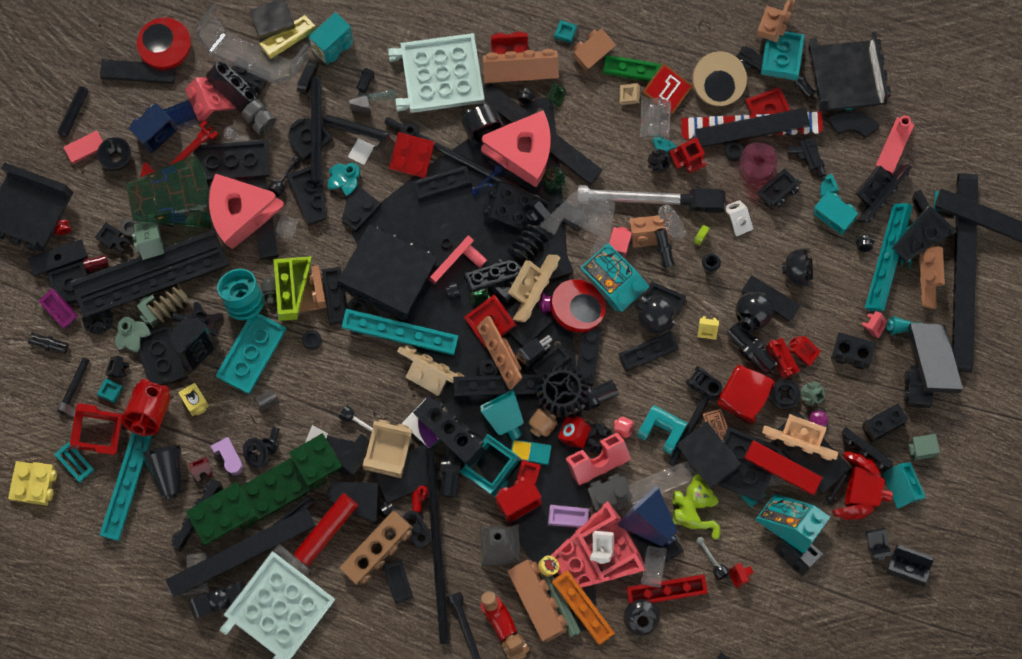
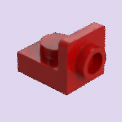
M806 336L794 337L789 342L788 348L790 352L794 353L806 366H810L821 352Z

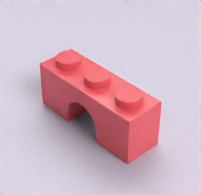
M618 433L600 441L602 452L594 459H590L583 450L565 458L572 477L579 485L587 483L591 479L603 475L609 470L631 460L625 441Z

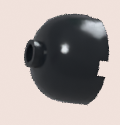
M809 248L796 249L790 252L786 257V262L782 263V273L786 274L787 279L796 286L812 285L809 280L813 279V260L808 258L807 253H811Z

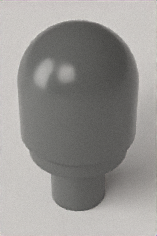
M267 277L262 281V293L264 296H267V304L275 303L276 286L275 279L272 277Z

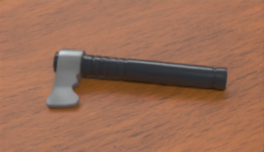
M85 357L82 358L65 397L57 407V412L60 414H68L72 417L75 415V410L69 404L90 361Z

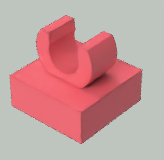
M875 311L874 314L867 315L870 321L868 323L863 322L862 325L873 337L879 338L887 326V321L882 313Z

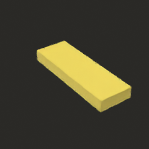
M306 15L294 22L296 28L271 36L260 43V48L270 59L316 30L315 25Z

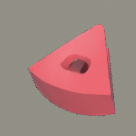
M544 111L513 122L482 137V142L484 143L481 147L482 153L535 187L538 186L545 173L550 150V129Z
M215 174L209 196L211 219L218 235L231 249L239 245L284 207V202L276 198V195L271 191Z

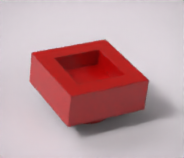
M522 460L517 480L525 477V479L530 477L534 485H536L541 465Z

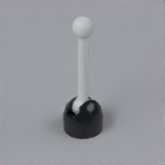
M345 405L338 416L343 421L353 420L372 432L373 430L372 427L356 418L354 410L348 405Z

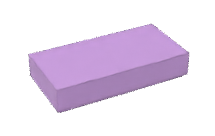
M550 505L548 525L580 528L588 521L589 509Z

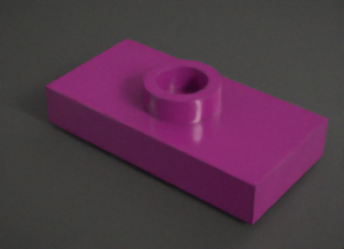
M53 288L38 301L63 329H66L79 316Z

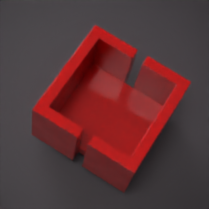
M530 477L518 479L514 482V486L509 489L508 487L502 488L497 492L498 495L495 496L496 505L508 524L542 505V497Z

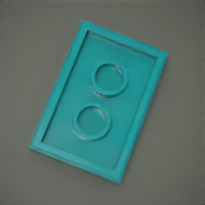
M785 31L784 36H779L778 42L766 39L761 75L798 81L805 34Z

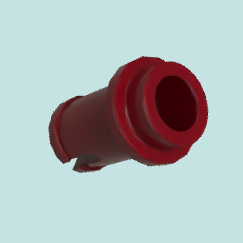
M106 255L91 259L88 257L87 260H83L86 271L90 272L94 269L109 266Z

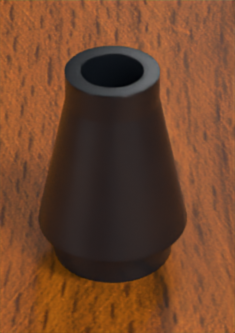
M707 254L703 257L702 266L704 271L711 275L720 268L721 260L716 254Z

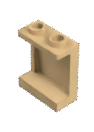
M386 420L374 421L366 458H364L363 470L401 478L412 436V429H409V426L404 424L390 425V422Z

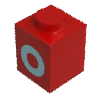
M566 417L558 439L568 446L583 448L591 427L581 417Z

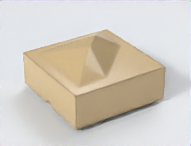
M638 83L620 85L621 105L639 103L640 85Z

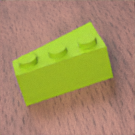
M312 256L273 259L278 321L298 319L312 265Z

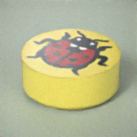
M545 556L539 561L538 567L543 575L551 577L558 572L559 563L554 557Z

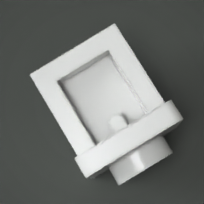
M594 531L593 552L590 560L597 563L610 562L614 555V533Z

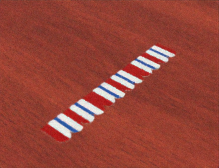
M807 112L810 127L788 132L792 135L797 134L799 130L802 134H808L811 130L813 133H820L823 129L822 112ZM770 114L681 118L682 137L690 139L694 134L696 138L695 129ZM786 132L777 133V134H779V135H784V134H786Z

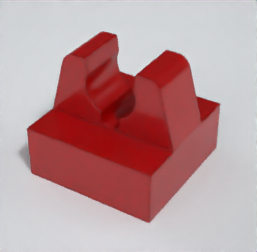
M742 563L736 564L729 569L731 572L729 575L736 589L749 582L748 577L754 574L751 566L744 568Z

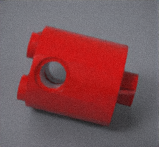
M142 379L134 387L122 415L124 426L137 435L152 436L157 434L171 401L170 389L167 386L152 383L148 379Z

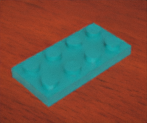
M259 313L248 319L215 377L250 395L287 328Z

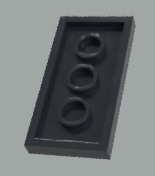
M268 140L200 145L193 152L196 183L212 182L215 174L234 180L270 177Z

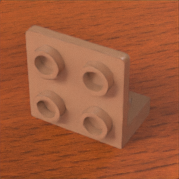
M787 0L783 11L767 6L756 36L778 42L779 36H784L787 27L784 23L788 24L791 12L788 11H792L795 0Z
M319 265L311 266L312 273H309L299 313L327 308Z

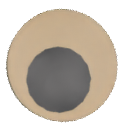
M713 52L704 56L696 64L692 75L693 88L698 97L705 103L713 106H725L735 102L743 94L747 83L746 70L737 57L727 52Z

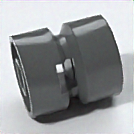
M258 99L248 104L241 114L242 118L248 124H252V128L259 135L268 132L277 120L269 110L266 111L265 105Z

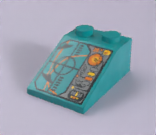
M609 243L604 245L580 267L614 311L622 312L650 287L642 276Z
M774 494L758 515L756 521L805 554L830 516L814 505Z

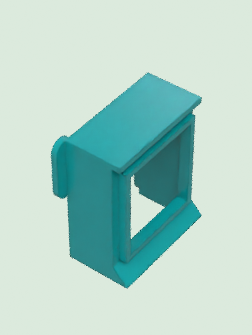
M487 434L483 440L484 445L482 447L487 450L492 445L510 458L508 463L492 484L472 470L474 465L471 468L465 465L460 472L495 497L498 495L497 492L507 487L508 481L506 479L520 462L521 458Z

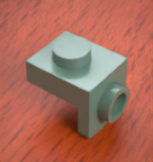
M153 295L144 297L137 305L142 313L140 318L146 325L150 324L152 328L159 325L157 319L147 307V305L154 306L153 301H156Z

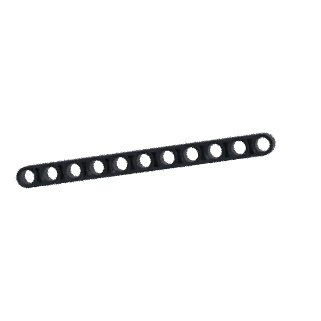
M958 173L956 194L978 203V174ZM955 216V229L957 232H955L952 351L958 372L972 373L974 363L977 225Z

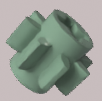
M813 381L811 384L807 382L802 387L801 399L805 400V404L810 406L814 404L819 405L824 400L825 392L824 388L820 387V383Z

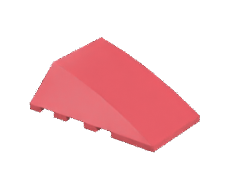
M608 501L551 555L559 563L558 574L561 575L564 571L568 570L581 588L646 571L640 552L628 530L618 525L621 518ZM594 531L614 533V555L610 562L597 563L590 560L593 552Z

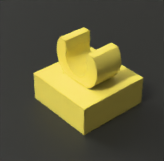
M705 316L700 318L697 337L716 340L719 321L716 318H713V320L706 319Z

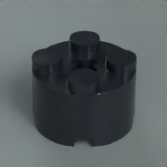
M484 103L473 110L465 111L463 114L462 126L471 144L474 146L479 144L482 147L484 144L482 137L485 134L504 127L496 108L491 106L490 103Z

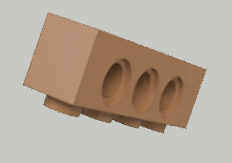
M393 510L341 565L340 569L355 584L360 585L362 583L364 585L371 578L370 574L374 569H380L385 563L384 559L397 551L399 548L397 545L402 540L406 541L411 536L413 527L398 512ZM394 529L396 536L393 540H389L387 533ZM377 544H381L382 552L376 555L374 547ZM367 558L369 565L367 568L362 569L360 562L362 559Z

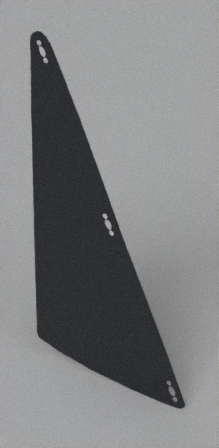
M542 97L522 107L531 115L537 113V108H543L549 128L556 133L552 100ZM501 119L504 126L511 124L506 119ZM469 139L452 149L549 201H552L554 196L563 200L560 162L551 154L548 157L545 173L538 186L535 187L523 179L520 181L489 165L488 161L491 158L482 153L479 144L474 146ZM443 155L429 165L426 178L464 167L465 165ZM467 167L472 185L420 201L417 199L413 181L423 178L413 176L381 202V207L357 233L353 231L352 235L358 245L369 225L373 227L378 226L390 235H397L406 243H413L419 249L429 251L422 234L454 221L459 225L464 238L469 235L474 240L471 246L487 259L481 266V268L497 263L499 259L503 262L513 259L508 254L507 249L513 248L512 243L517 242L516 238L518 236H522L521 232L526 230V226L520 230L497 220L490 224L484 222V215L482 213L490 199L488 197L489 190L497 185L498 182ZM550 216L546 220L540 217L536 221L527 219L526 225L533 222L547 234L548 238L541 237L543 243L561 237L567 252L565 224ZM536 243L539 249H531L534 253L533 256L527 254V257L533 264H537L542 258L544 252L543 244ZM467 256L458 258L435 284L430 282L429 278L439 267H433L412 305L406 321L398 317L397 319L400 322L458 335L454 355L416 346L413 347L420 354L432 357L436 363L448 366L449 370L454 373H460L464 376H477L476 367L478 363L483 359L492 358V356L464 316L494 294L507 312L518 300L513 298L506 304L490 287L471 293L464 279V274L481 268L475 265ZM569 275L550 281L544 287L540 298H542L543 293H545V296L552 297L556 288L561 283L569 280ZM449 281L450 283L456 281L460 296L455 297V300L453 297H448L445 288L449 286ZM539 301L535 304V306H537L538 308H539ZM547 311L546 316L552 323L537 337V340L541 341L548 335L552 338V341L549 342L551 347L544 351V355L554 347V341L560 340L563 349L571 356V359L563 365V370L567 365L569 371H571L572 368H576L573 331L561 326L554 318L552 312ZM507 333L501 338L507 339L516 357L517 351L522 346ZM530 368L525 372L523 369L519 371L521 375L533 374ZM447 381L439 396L448 412L451 411L458 418L456 420L459 425L464 423L471 432L479 434L482 437V441L489 434L511 450L513 440H511L508 432L499 435L482 414L480 407L502 395L453 396V383ZM573 381L571 382L570 389L574 390V393L577 394L579 387ZM537 394L516 395L524 423L518 426L522 435L515 440L552 446L549 465H541L535 485L542 497V505L510 523V525L519 524V541L529 559L533 563L539 564L542 558L551 556L579 529L548 525L550 505L588 508V520L591 517L589 493L586 490L588 489V482L579 485L572 477L565 459L581 450L585 452V448L568 446L558 439L565 420L563 413H561L560 417L556 418L557 426L549 436L541 435L538 437L530 431L532 427L529 425V420L538 409H543L544 405L539 404L541 398H538ZM547 394L549 399L554 402L555 394ZM581 412L571 415L569 418H574V416L581 417ZM490 445L477 461V465L484 478L492 484L510 458ZM522 461L517 464L506 479L508 481V489L515 485L514 482L517 481ZM558 572L553 575L554 578L559 576ZM595 584L583 587L582 590L596 607ZM574 617L580 631L587 630L582 622Z

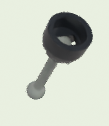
M698 537L697 544L702 546L715 566L713 574L716 580L720 581L731 573L724 564L716 562L704 544V539Z

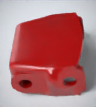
M737 365L725 385L717 405L730 412L736 418L754 425L756 422L755 416L766 402L771 388L775 386V382L759 372Z

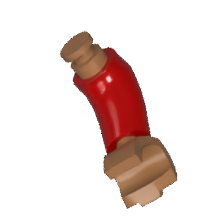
M493 592L484 593L481 598V610L493 626L501 642H503L501 646L508 659H522L526 657L525 654L530 649L522 635L517 634V629L508 609Z

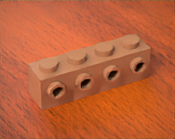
M544 49L541 52L527 50L524 53L509 51L505 54L488 53L483 55L485 83L559 78L557 50Z
M527 559L507 570L541 640L548 642L567 632L565 627L567 622L562 614L559 615L556 609L558 604L554 597H550L548 590H550L544 579H541L538 564Z

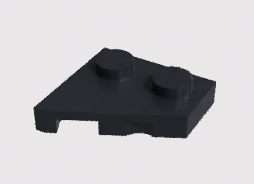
M357 185L356 189L348 195L342 215V222L357 233L381 207V203Z

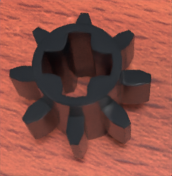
M658 149L657 152L652 151L648 157V168H652L653 172L660 173L661 170L666 172V169L671 164L670 155L661 149Z

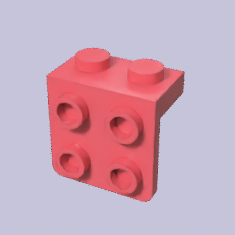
M206 77L195 78L185 89L198 121L206 120L213 111L236 109L230 101L209 83Z

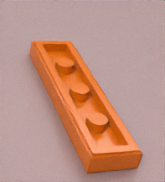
M568 570L551 581L598 645H601L615 634Z

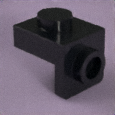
M885 527L866 531L869 554L873 559L883 560L893 555L889 547L887 529Z

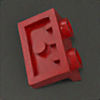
M517 31L513 34L496 33L491 35L492 53L505 54L509 51L524 53V51L529 50L528 33Z

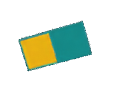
M513 440L511 451L521 458L520 461L525 460L535 464L549 465L552 446Z

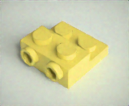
M16 461L8 499L48 506L49 501L53 497V489L51 488L52 483L56 481L57 470L50 464Z

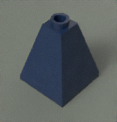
M657 486L639 500L618 523L621 528L660 546H663L665 543L669 546L677 538L675 536L677 528Z

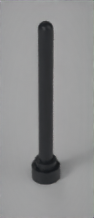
M462 592L449 595L447 597L448 603L452 605V608H455L472 659H481L462 607L464 600Z

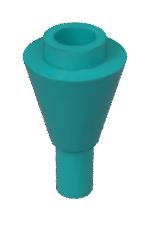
M891 316L887 321V330L890 331L891 335L907 332L909 324L916 322Z

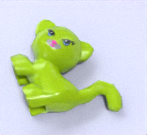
M696 474L692 482L687 486L685 497L681 491H673L672 504L678 505L679 509L673 511L672 519L674 524L683 525L689 529L712 528V538L717 540L721 534L720 525L714 520L701 521L696 512V508L713 507L719 503L717 497L713 495L712 489L707 486L699 474Z

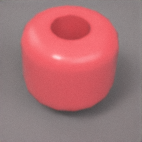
M620 417L613 424L614 432L623 438H628L633 433L635 423L626 417Z

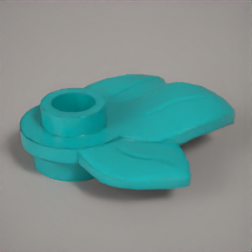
M356 163L336 164L331 167L329 172L332 176L328 180V189L342 187L346 196L350 195L358 185L357 179L360 176V167Z

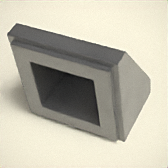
M367 96L349 100L351 110L371 114Z
M272 389L256 398L261 410L279 401Z

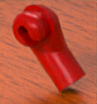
M419 486L412 494V511L421 513L422 502L429 494L426 486Z

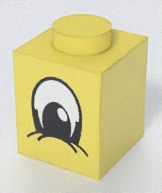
M196 383L178 392L192 416L204 413L206 408L209 407Z

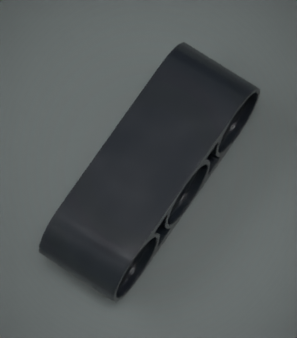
M218 61L206 74L209 83L240 111H243L248 104L258 98L257 93L222 61Z

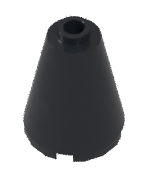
M181 445L142 453L161 497L165 496L166 499L176 498L177 493L181 491Z

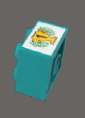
M336 12L308 36L312 51L326 65L336 61L340 53L344 49L348 50L354 41L351 26Z

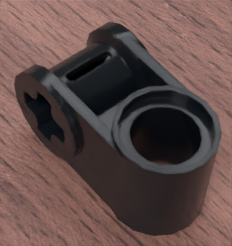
M699 366L695 368L691 378L685 381L691 389L707 396L711 401H716L720 398L722 393L721 382ZM710 387H716L719 391L717 393H711L708 389Z

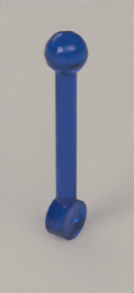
M496 166L495 171L493 173H491L477 187H473L471 189V193L477 194L478 190L483 185H485L497 173L499 174L503 171L502 167Z

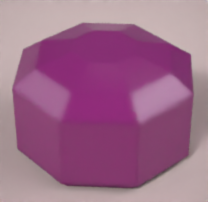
M817 410L811 413L808 421L826 427L828 418L826 413Z

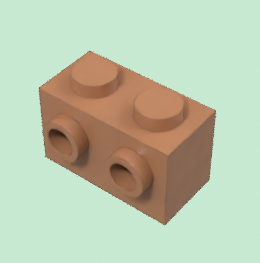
M602 28L598 32L594 29L587 36L588 40L584 44L580 41L573 48L575 51L571 55L585 71L616 46Z

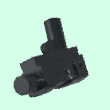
M742 46L741 51L736 57L741 61L746 70L753 68L761 73L763 56L747 46Z
M809 137L799 141L800 146L787 147L788 154H798L801 160H806L810 172L817 170L819 177L826 175L824 170L825 164L821 160L814 138Z

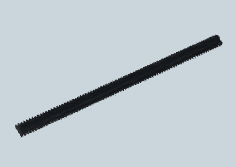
M427 448L425 449V461L429 493L440 644H449L450 641L448 640L450 639L448 638L450 636H448L449 631H447L449 630L447 629L449 624H447L448 619H446L448 618L446 616L448 615L446 614L448 609H446L447 604H445L447 603V599H445L447 597L444 594L446 593L444 592L446 584H444L445 577H443L445 576L443 575L445 570L442 567L444 566L442 565L444 564L442 562L444 558L441 555L443 554V550H441L443 549L441 548L443 546L441 545L442 538H440L442 537L440 536L442 531L439 528L441 527L439 526L441 525L439 523L441 519L438 516L440 515L438 514L440 512L438 511L440 510L438 509L440 508L438 506L439 499H437L439 498L437 497L439 492H437L438 487H436L438 486L436 485L438 480H436L437 475L435 474L437 473L435 472L437 470L435 469L437 468H435L436 463H434L436 462L434 461L436 460L434 458L436 454L433 451L435 449Z

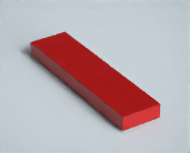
M754 440L751 442L744 457L745 460L811 495L815 494L822 479L821 476Z

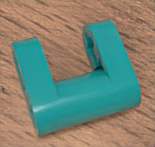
M653 405L639 429L637 437L646 441L654 425L664 429L671 434L662 450L671 455L688 423Z

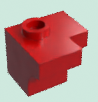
M697 137L668 152L676 169L685 166L689 174L706 166L705 153Z

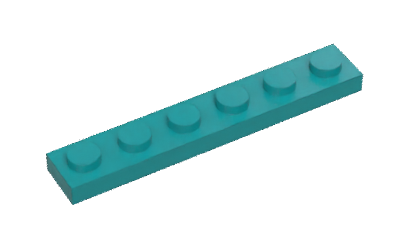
M909 203L893 204L865 304V309L868 311H884L899 258L891 248L907 229L913 208Z
M349 309L345 311L341 328L454 355L458 335Z
M132 432L100 531L101 537L120 541L145 462L142 453L149 450L153 435L142 436Z

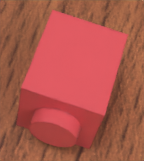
M614 227L609 244L624 259H626L632 232L624 227Z

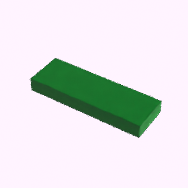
M606 55L603 74L650 82L661 64Z

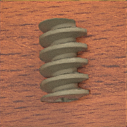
M179 284V290L174 287L171 288L173 294L165 292L166 299L159 296L160 303L154 300V307L147 305L157 321L160 320L165 323L164 316L172 318L170 312L178 313L176 307L183 310V302L190 305L189 298Z

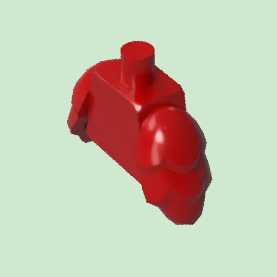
M846 451L843 454V458L853 468L852 474L849 476L844 506L848 507L835 509L832 511V514L844 520H860L869 516L874 511V508L880 506L881 500L890 503L893 492L883 489L885 479L880 477V470L872 460L866 459L859 453L855 454Z

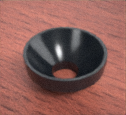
M111 137L100 144L97 150V157L104 168L118 171L129 164L132 151L128 142L124 139ZM114 153L122 155L121 160L118 162H113L111 156Z
M639 599L631 602L626 607L623 620L630 632L643 636L650 634L657 628L659 612L652 602ZM640 616H646L649 621L646 625L640 626L637 624V619Z

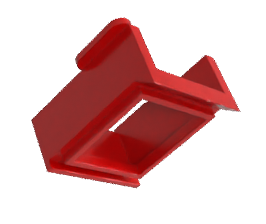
M78 403L75 409L69 449H81L116 455L123 414L97 410L95 405ZM83 417L114 422L110 446L79 442Z

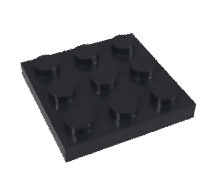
M728 426L723 442L742 467L717 486L761 503L772 473L745 460L744 457L753 440L780 455L783 448Z

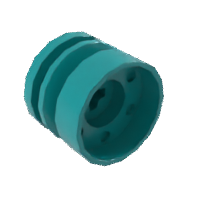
M234 269L220 278L217 284V291L229 316L237 320H247L256 316L262 310L264 296L252 272L246 269Z

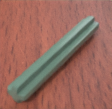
M540 572L542 579L549 586L550 590L548 592L550 596L554 597L558 604L557 610L559 615L562 614L567 622L565 627L570 637L578 635L580 629L567 602L551 582L555 579L554 576L547 577Z

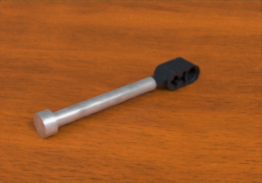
M578 185L577 204H587V201L689 205V210L694 212L720 213L725 211L726 192L720 189L700 188L691 189L690 194L590 190L586 185Z

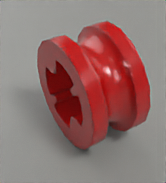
M60 220L54 232L55 235H65L72 230L68 226V220Z

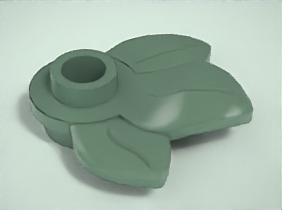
M124 317L118 323L119 332L115 337V344L119 350L127 347L131 351L139 352L140 337L151 335L150 330L145 323L135 322L130 317ZM128 323V328L125 330V324Z

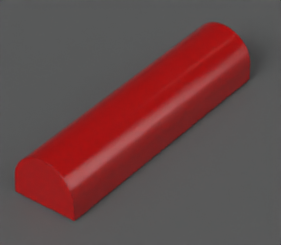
M342 493L294 552L295 557L303 564L310 566L359 505L345 493Z
M705 574L626 587L629 604L639 599L656 603L708 594Z

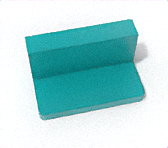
M911 462L898 464L883 473L889 490L893 492L892 497L897 508H902L911 502L921 501L926 498Z

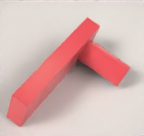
M909 116L897 117L875 168L882 166L890 175L893 174L914 127Z
M468 235L432 274L429 281L435 284L462 254L467 256L479 268L487 259L471 246L474 240Z

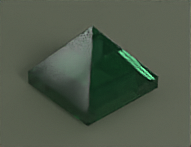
M553 82L547 99L557 107H560L566 90L558 83Z
M487 288L472 293L468 290L472 307L481 305L490 298Z

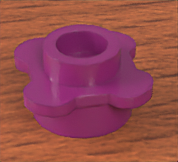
M543 293L542 298L539 300V309L546 315L547 311H551V296H545V293Z

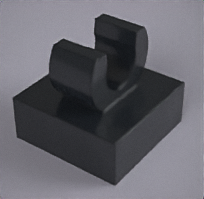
M532 199L527 203L532 208L525 214L530 220L536 221L539 217L546 220L551 215L539 200Z
M118 355L110 357L105 376L111 378L117 376L126 377L127 374L121 371V367L127 368L130 365L127 362H123V357Z

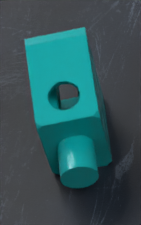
M514 390L480 406L482 414L499 435L508 432L511 440H515L522 435L518 426L524 422Z

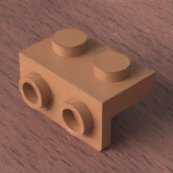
M667 215L629 219L633 247L658 245L654 231L659 228H666L670 243V226Z

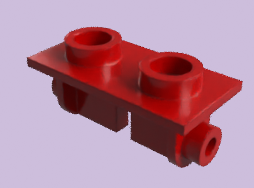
M783 337L769 342L766 348L770 356L778 363L776 367L783 379H787L800 371Z

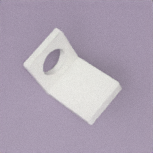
M740 200L725 206V212L730 217L736 236L753 230L748 209Z

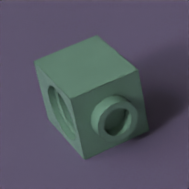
M936 434L913 437L910 444H908L910 456L913 455L914 461L938 456L940 450Z

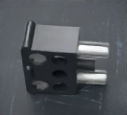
M549 335L541 341L535 338L517 351L516 359L524 372L543 357L544 351L551 347L549 342L552 341V338Z

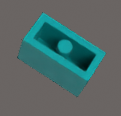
M827 191L814 207L812 214L843 236L856 220L858 212H856L857 210L852 205L841 201L840 196L836 193Z

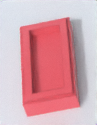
M95 131L64 146V149L73 165L97 153L98 147L103 141L98 131Z

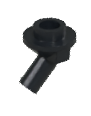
M272 427L270 438H262L263 443L268 445L267 449L271 452L270 454L276 453L279 448L277 438L280 428Z

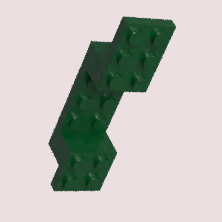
M322 433L289 452L291 458L244 485L239 486L236 482L185 511L204 546L239 526L242 531L327 483L326 477L341 469L342 465L324 434Z

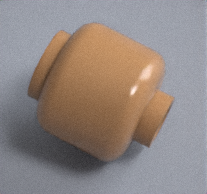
M538 409L529 420V425L532 427L530 431L538 437L541 435L549 436L557 426V416L555 414L551 415L550 410Z

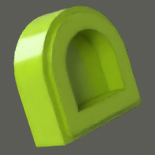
M702 225L694 239L696 245H702L709 234L710 228Z

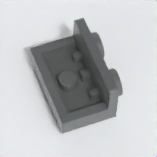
M618 473L608 477L609 481L601 483L599 480L589 484L591 488L586 490L590 495L595 511L600 510L607 501L613 505L633 498L625 475L620 477Z

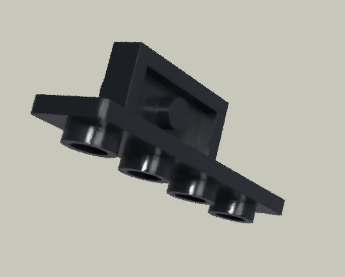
M910 164L901 165L892 176L882 166H877L855 193L867 206L856 219L859 223H868L873 220L876 211L886 204V199L889 195L893 194L898 189V184L908 177L912 166Z

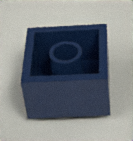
M157 103L149 106L140 118H136L129 127L134 137L150 154L154 153L179 130L172 118Z

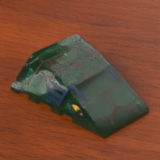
M196 154L126 183L133 221L211 228L210 195L206 175Z

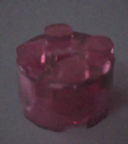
M753 143L745 147L742 151L738 168L739 174L742 175L748 184L755 186L764 185L774 177L778 164L775 149L763 143Z

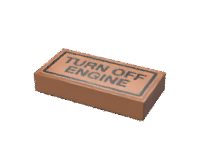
M718 409L703 414L704 422L708 421L723 440L728 427L722 410Z

